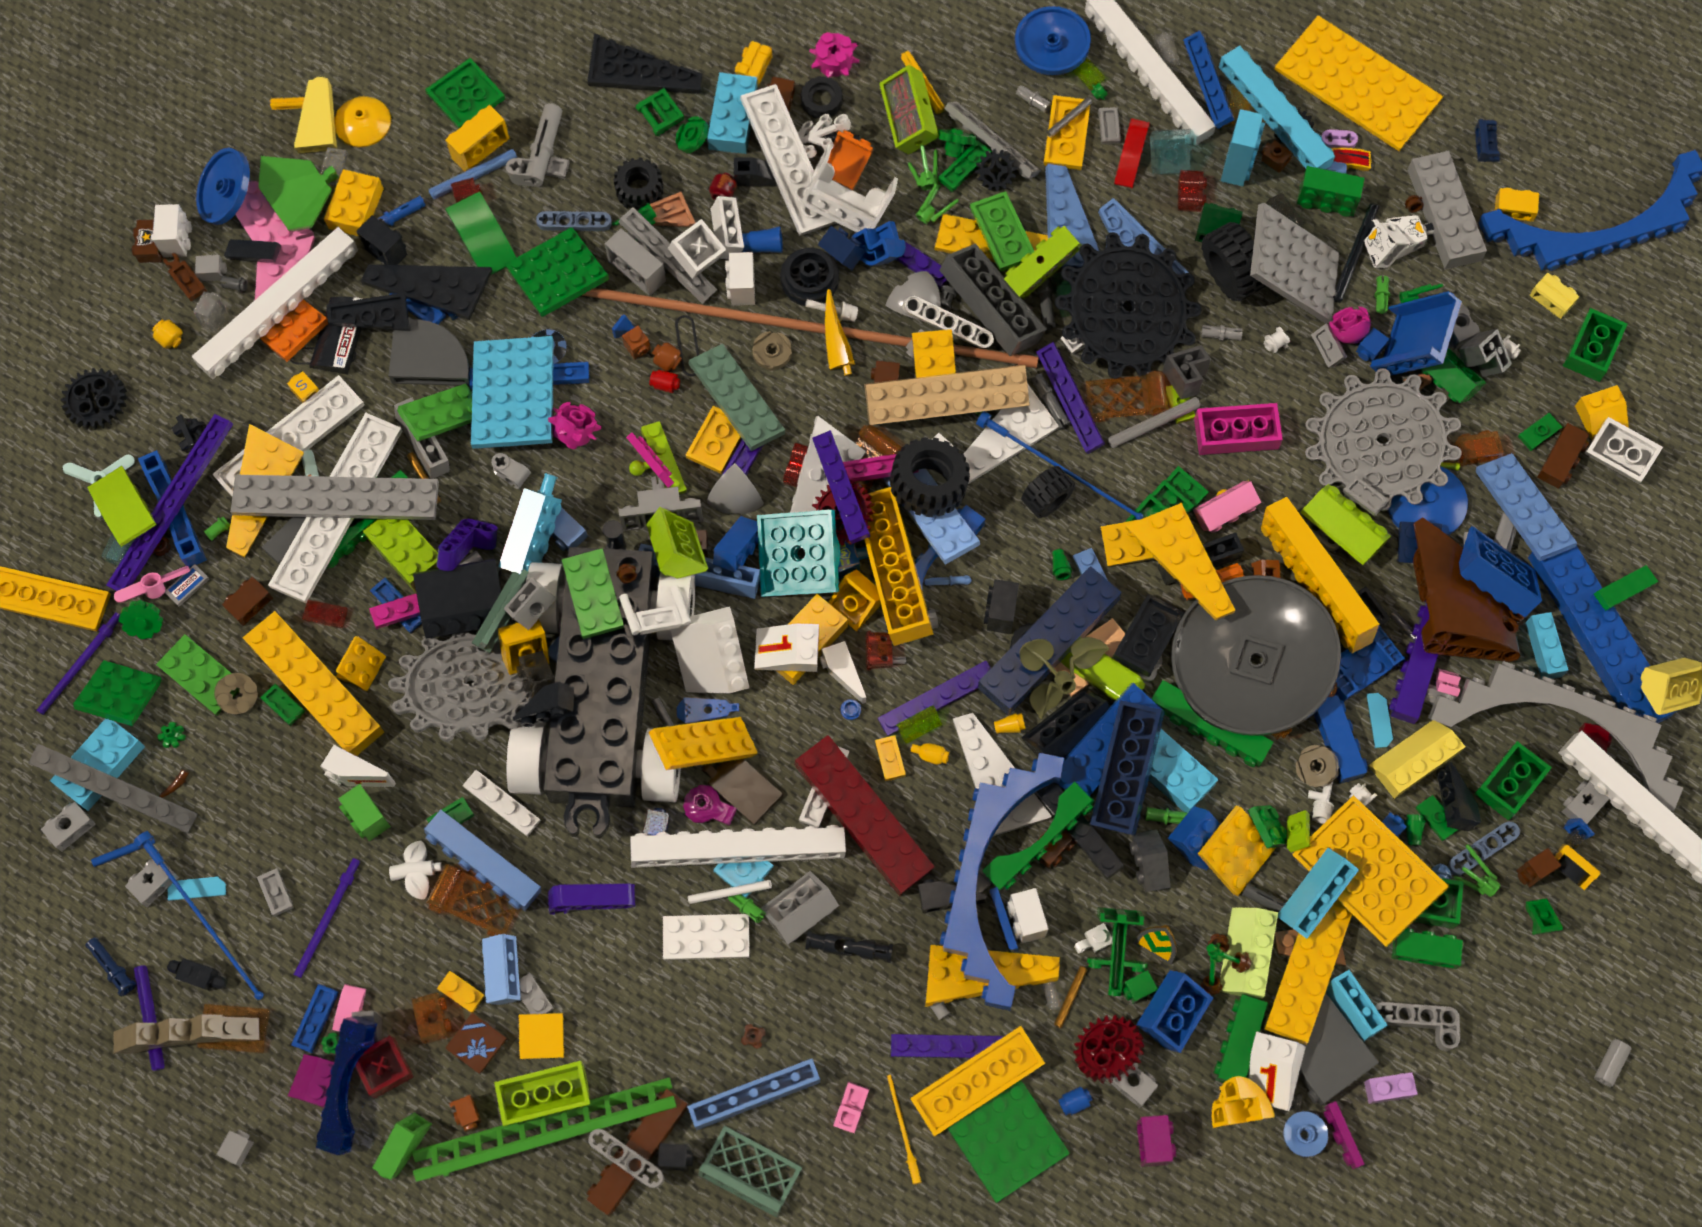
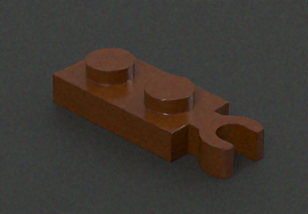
M172 253L174 261L168 262L166 258L163 261L170 269L168 272L190 302L207 292V290L184 260L180 262L177 254Z

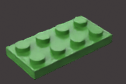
M1006 191L970 204L973 216L1000 272L1020 265L1022 263L1020 260L1026 254L1035 252Z
M465 383L400 405L397 412L415 439L421 441L472 423V392Z
M603 548L562 559L583 639L624 628Z
M184 634L156 665L217 716L222 710L214 697L215 686L221 678L232 673ZM239 688L230 691L233 698L239 693Z

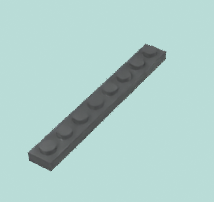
M40 744L37 745L28 762L35 767L186 833H189L198 815L193 811Z

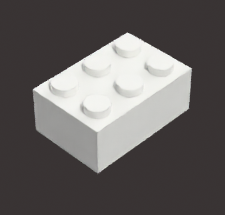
M1608 417L1584 454L1639 484L1663 447Z

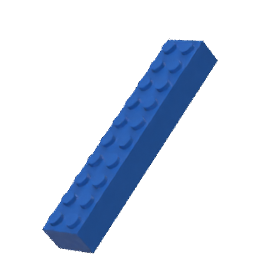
M1577 545L1575 548L1539 561L1532 552L1528 557L1529 561L1618 709L1623 710L1624 707L1636 711L1635 715L1642 718L1644 714L1657 719L1655 723H1660L1675 714L1677 711L1663 715L1656 714L1642 691L1641 674L1645 667L1650 665L1615 607L1605 611L1594 596V593L1602 589V586Z

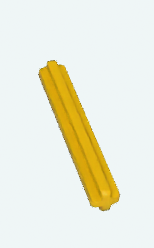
M909 51L901 54V59L905 66L911 65L923 73ZM923 73L931 107L936 114L944 112L945 106Z

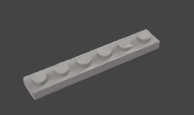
M957 101L948 102L944 109L949 112V116L954 120H959L967 131L976 134L977 139L982 143H987L992 151L996 148L997 153H1000L1003 149V155L1005 156L1010 153L1009 159H1015L1012 166L1017 167L1020 175L1025 178H1032L1039 174L1041 171L961 104Z
M632 207L620 218L618 222L640 244H644L653 256L657 255L664 262L663 266L702 304L717 291L701 273L693 279L668 250L670 243L637 210Z

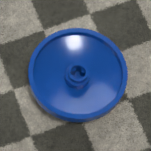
M1042 7L1027 14L1019 23L1015 33V49L1020 60L1033 71L1046 75H1060L1076 69L1083 63L1089 52L1091 37L1085 21L1075 12L1062 7Z
M224 148L214 154L206 164L201 174L196 194L197 209L204 221L215 225L224 224L241 207L250 179L249 163L242 152L233 148Z
M1440 466L1442 472L1448 477L1447 484L1442 487L1431 483L1422 484L1420 491L1423 498L1417 505L1410 504L1404 496H1394L1391 500V506L1387 510L1391 520L1399 528L1401 521L1416 522L1423 517L1430 523L1442 524V531L1449 536L1461 525L1468 509V498L1461 481L1452 472Z

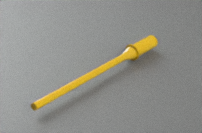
M888 1075L887 1079L907 1151L906 1163H908L913 1185L922 1182L916 1163L917 1159H915L911 1152L891 1075Z

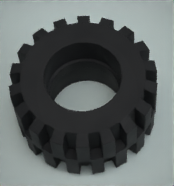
M638 157V160L631 158L630 162L626 160L623 162V166H618V172L615 171L614 186L616 196L625 208L630 206V209L632 207L634 209H641L648 203L651 204L661 200V194L664 192L661 171L655 163L651 164L650 160L646 159L643 161V158ZM638 179L649 182L640 189L629 187L631 182Z
M1054 466L1042 472L1027 486L1021 500L1037 518H1043L1056 511L1067 501L1073 493L1076 484L1060 466Z

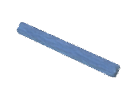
M510 149L430 188L429 193L433 199H436L506 165L510 159L517 158V155L513 149Z

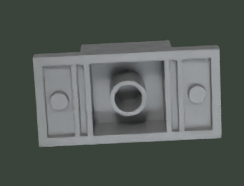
M656 476L651 478L652 490L637 492L639 507L629 505L619 509L623 531L647 529L646 524L659 507L693 523L703 522L700 499L688 498L681 501L678 487L664 488V483L659 477V483L657 484Z

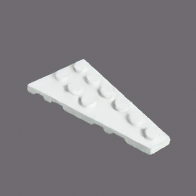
M1028 385L1030 406L1001 409L992 421L1009 430L1011 435L1031 446L1058 430L1059 425ZM986 427L964 453L966 462H968L970 467L969 483L1026 448L1007 436L1005 438L989 427Z
M816 416L814 421V429L809 439L810 443L807 454L804 457L790 513L816 511L812 504H818L819 501L815 497H822L820 490L828 491L827 485L829 483L812 440L813 437L831 430L843 462L859 460L866 452L819 416Z
M973 713L953 718L975 788L979 789L980 782L1006 787L1002 786L1004 773L1008 774L1010 767L1014 768V766ZM1032 794L1007 816L993 836L1052 819V816L1037 796Z

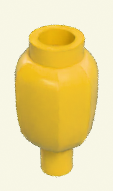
M925 743L921 746L912 744L911 752L917 753L922 760L935 765L947 764L950 752L946 751L942 746Z

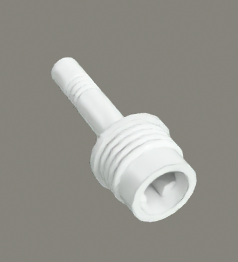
M807 299L806 307L825 311L826 303ZM842 302L840 307L835 306L839 321L855 322L858 307L846 304L845 302Z
M1333 782L1323 787L1322 792L1309 790L1308 799L1316 800L1313 803L1312 819L1317 823L1324 824L1331 817L1334 810V805L1329 802Z

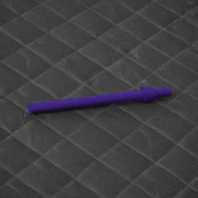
M115 612L106 625L103 624L98 630L100 631L36 711L44 715L104 639L110 637L114 632L113 628L119 622L120 615Z
M352 858L346 872L342 873L339 879L341 882L293 975L301 978L348 885L351 886L354 880L353 875L360 864L359 860Z

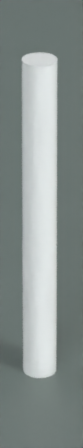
M770 880L689 895L688 901L689 904L770 889L772 884Z

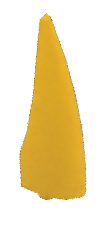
M828 289L825 305V340L830 370L843 368L844 376L852 375L850 366L855 365L851 346L840 324L831 290Z

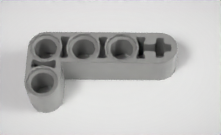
M1381 1002L1375 1006L1378 1011L1382 1009V1013L1388 1014L1383 1017L1388 1026L1435 1029L1436 1045L1442 1051H1450L1459 1044L1460 1017L1457 1010L1452 1007ZM1399 1010L1407 1013L1408 1020L1400 1018ZM1421 1012H1426L1429 1015V1022L1422 1020ZM1443 1013L1450 1015L1452 1020L1450 1024L1443 1020ZM1444 1035L1451 1038L1452 1044L1450 1046L1444 1043Z

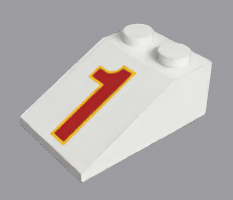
M790 624L758 628L756 633L754 669L817 672L819 624Z
M333 745L320 766L325 771L324 775L329 778V781L337 786H340L342 783L346 786H357L360 784L366 787H394L396 784L388 772L336 745Z
M1256 1032L1251 1051L1249 1079L1264 1091L1272 1107L1290 1111L1305 1046L1298 1042Z

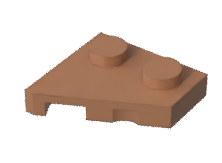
M681 192L650 204L657 215L654 218L656 223L653 225L691 227L695 224V220Z

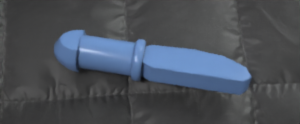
M968 575L929 578L925 580V585H968L971 582V578Z

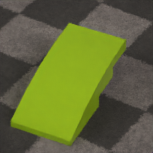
M120 466L87 487L101 515L121 547L156 525L145 501L141 498L136 486L132 483L123 466Z

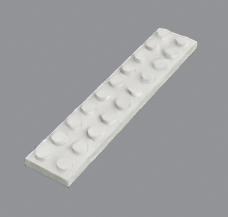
M365 413L329 477L377 478L403 431L402 428ZM306 517L268 586L278 592L307 603L354 518Z

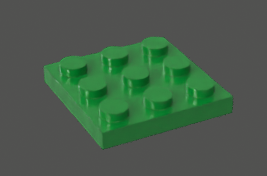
M471 58L425 89L426 94L458 129L466 121L475 117L481 109H485L489 105L494 108L506 99L500 89Z
M103 660L73 703L74 709L133 726L160 686L161 677Z

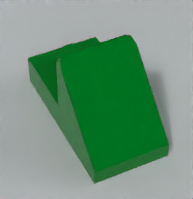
M1547 898L1526 901V910L1533 921V935L1563 930V926Z

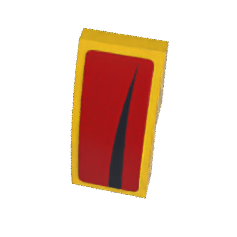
M1331 148L1335 155L1333 161L1346 163V170L1349 168L1361 171L1371 169L1370 151L1353 148Z

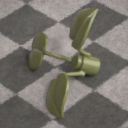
M1092 637L1077 640L1071 646L1073 656L1070 658V674L1067 671L1057 672L1047 661L1054 653L1053 646L1048 640L1035 639L1026 642L1021 647L1019 656L1025 668L1031 671H1038L1045 664L1055 675V683L1050 682L1049 685L1039 684L1030 693V704L1040 719H1043L1048 710L1059 704L1063 694H1070L1075 690L1076 683L1073 680L1076 677L1074 674V664L1081 669H1087L1095 665L1102 655L1109 650V647L1104 642Z

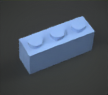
M500 934L482 939L486 1003L502 1005L520 1001L516 936Z

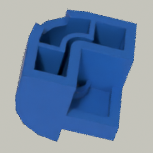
M888 221L876 229L864 228L852 235V237L862 243L860 247L866 251L860 260L870 266L888 264L901 257L905 252V241L899 240L894 221Z

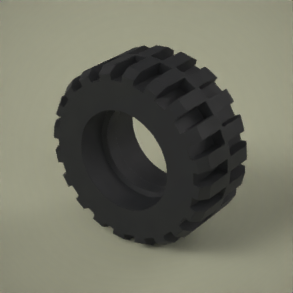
M1229 222L1205 235L1201 246L1202 254L1205 258L1206 266L1209 268L1210 274L1214 278L1216 285L1220 287V290L1232 301H1242L1264 289L1266 285L1250 276L1254 246L1252 236L1240 224Z
M925 437L921 438L920 441L917 439L912 440L910 444H905L901 447V450L895 456L890 476L891 492L894 497L897 496L896 501L900 505L904 504L906 510L909 512L912 510L916 515L921 516V514H925L926 517H933V515L937 514L938 517L943 516L945 512L950 513L962 503V499L966 494L970 479V467L968 462H966V457L963 453H959L960 450L956 446H950V442L945 440L944 442L939 441V438H933L932 440ZM920 469L935 470L943 475L947 482L936 486L927 485L916 479L913 472Z

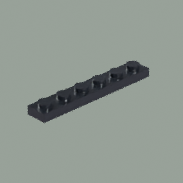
M1052 783L1035 793L1055 816L1059 796L1063 791L1056 783ZM1081 814L1076 819L1078 823L1071 830L1067 828L1065 830L1106 880H1108L1123 869L1124 864Z

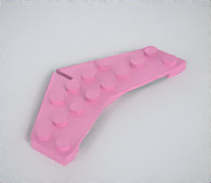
M250 181L245 199L235 215L252 241L278 242L281 245L275 263L257 261L256 300L312 250L315 236H313L314 233L309 228L289 231L259 190V183Z

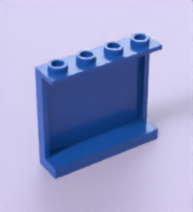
M1448 291L1390 306L1389 310L1396 315L1385 354L1381 359L1372 360L1370 368L1374 371L1382 368L1387 369L1390 375L1443 364L1462 301Z

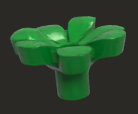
M170 722L168 727H161L162 733L157 737L160 742L163 741L164 748H169L171 744L173 748L179 747L178 740L184 741L186 736L182 734L184 731L183 726L176 727L175 722Z

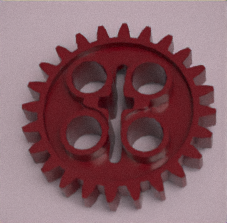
M850 480L866 525L868 522H874L870 515L875 514V511L870 509L875 505V503L870 501L872 496L867 494L868 490L864 487L862 488L859 483L855 484ZM827 485L828 491L820 490L822 497L816 496L815 498L819 502L818 504H812V506L816 508V511L835 510L836 535L839 544L844 546L846 541L851 545L845 527L839 531L843 521L830 486Z
M1108 1015L1105 1016L1104 1021L1097 1018V1024L1094 1025L1092 1022H1089L1091 1028L1089 1030L1083 1028L1085 1034L1077 1036L1081 1042L1074 1044L1078 1049L1073 1051L1077 1057L1074 1060L1080 1071L1087 1078L1091 1077L1093 1082L1099 1079L1104 1084L1107 1078L1111 1084L1114 1077L1121 1081L1122 1074L1127 1077L1129 1076L1127 1070H1136L1133 1066L1134 1063H1141L1137 1056L1144 1055L1141 1048L1145 1047L1142 1042L1143 1037L1136 1025L1134 1026L1131 1020L1127 1021L1123 1016L1120 1020L1116 1015L1113 1016L1112 1020H1110Z

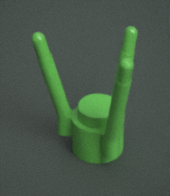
M921 145L924 172L920 174V178L910 162L908 166L917 182V187H921L925 191L931 190L935 184H938V151L934 150L932 174L928 169L924 146Z
M939 184L933 186L925 202L915 214L925 224H928L930 221L934 223L938 217L959 202V199H956L934 214L935 209L930 203L940 188Z
M1466 845L1467 850L1487 873L1488 877L1483 875L1480 878L1466 867H1463L1462 870L1478 882L1477 885L1458 876H1454V879L1464 882V885L1477 890L1482 895L1485 893L1489 897L1493 896L1501 885L1496 881L1497 876L1489 870L1471 846Z

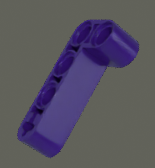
M474 519L461 520L439 545L437 568L444 571L454 570L473 547L485 550L496 548L498 527L494 524Z
M634 884L556 885L548 891L549 914L555 915V912H564L566 914L570 910L634 908L636 906Z

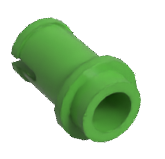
M224 516L222 518L218 517V521L204 530V533L211 541L225 530H229L230 523Z

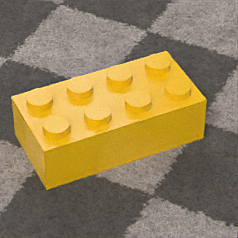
M816 594L788 625L819 624V658L822 655V649L829 647L848 627V619L821 596ZM776 670L792 685L806 672Z

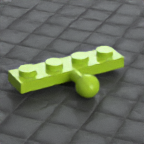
M660 421L642 426L641 432L644 440L672 473L669 477L673 480L674 484L670 487H678L679 495L686 493L687 489ZM635 460L631 462L629 471L634 476H640L646 469L651 467L646 461Z

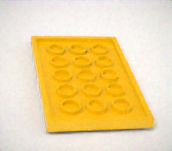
M1354 795L1310 837L1309 847L1297 850L1292 854L1308 872L1311 871L1327 848L1338 853L1357 867L1359 871L1337 900L1385 947L1391 944L1449 888L1436 873Z

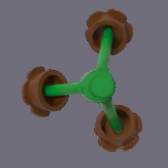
M1223 934L1212 935L1207 946L1208 955L1210 956V976H1206L1203 979L1201 987L1211 996L1218 994L1222 990L1221 981L1215 976V964L1217 962L1228 959L1232 961V968L1240 973L1247 971L1251 966V959L1248 957V953L1237 952L1234 956L1225 953L1230 945L1228 944V938Z

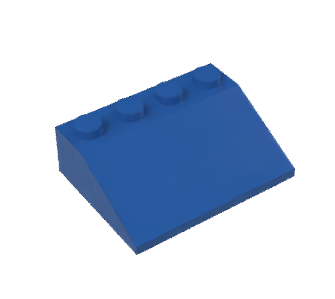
M1471 526L1459 561L1461 576L1467 581H1473L1481 591L1490 593L1497 602L1506 604L1513 613H1519L1526 617L1542 601L1535 569Z

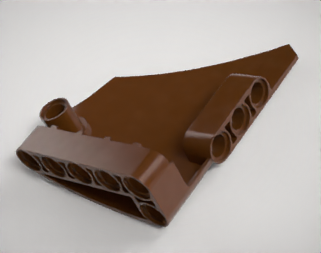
M1423 517L1414 522L1413 526L1418 549L1413 557V566L1420 600L1427 602L1429 620L1421 630L1424 651L1431 654L1505 662L1519 659L1521 655L1516 637L1518 624L1515 620L1511 619L1508 606L1503 602H1497L1490 593L1481 591L1473 581H1467L1461 576L1459 561L1463 548Z

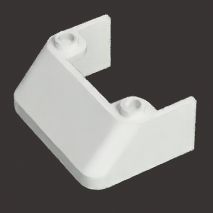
M828 144L803 197L804 205L855 232H859L864 228L875 229L895 194L898 178L894 177L886 192L879 188H873L869 190L865 197L832 180L834 167L828 163L832 145Z

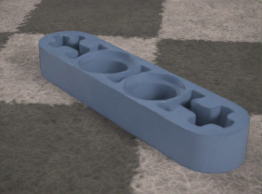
M544 211L536 217L538 227L546 231H565L569 228H573L575 231H607L612 226L611 216L606 212ZM544 218H548L546 224H543L542 222L544 221ZM562 218H568L570 220V222L567 225H561L559 223ZM587 218L589 223L587 225H580L579 220ZM604 218L606 222L604 225H601L600 222Z
M1505 822L1472 844L1471 848L1478 850L1481 854V860L1484 861L1513 842L1519 836L1520 829L1514 822ZM1505 827L1514 830L1512 832L1513 837L1509 834L1502 839L1500 835L1506 831ZM1494 838L1498 844L1497 848H1490L1487 845V839ZM1467 848L1449 861L1448 868L1453 875L1461 876L1465 874L1460 868H1454L1455 861L1460 863L1466 858L1468 862L1461 868L1466 867L1469 870L1478 865V862L1471 858Z

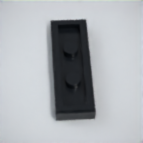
M230 239L224 257L229 260L275 263L281 245L278 242Z

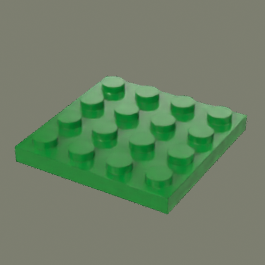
M573 228L563 231L505 264L511 276L541 317L610 280L606 271Z
M1021 1080L947 1128L995 1203H998L1070 1154Z

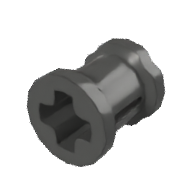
M942 286L940 288L941 308L951 311V303L953 298L956 297L957 291L950 286Z

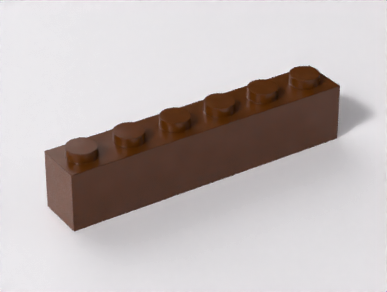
M668 1089L664 1092L660 1091L655 1101L674 1096L676 1107L641 1117L642 1123L638 1129L634 1127L627 1137L629 1141L626 1146L648 1162L653 1158L660 1147V1143L666 1140L688 1109L687 1106H689ZM619 1147V1149L614 1154V1158L616 1159L622 1157V1147ZM633 1159L629 1163V1168L633 1172L639 1171L642 1166L639 1159ZM612 1163L611 1166L607 1165L600 1174L601 1180L598 1184L594 1183L587 1192L588 1198L586 1199L609 1217L637 1180L615 1163Z

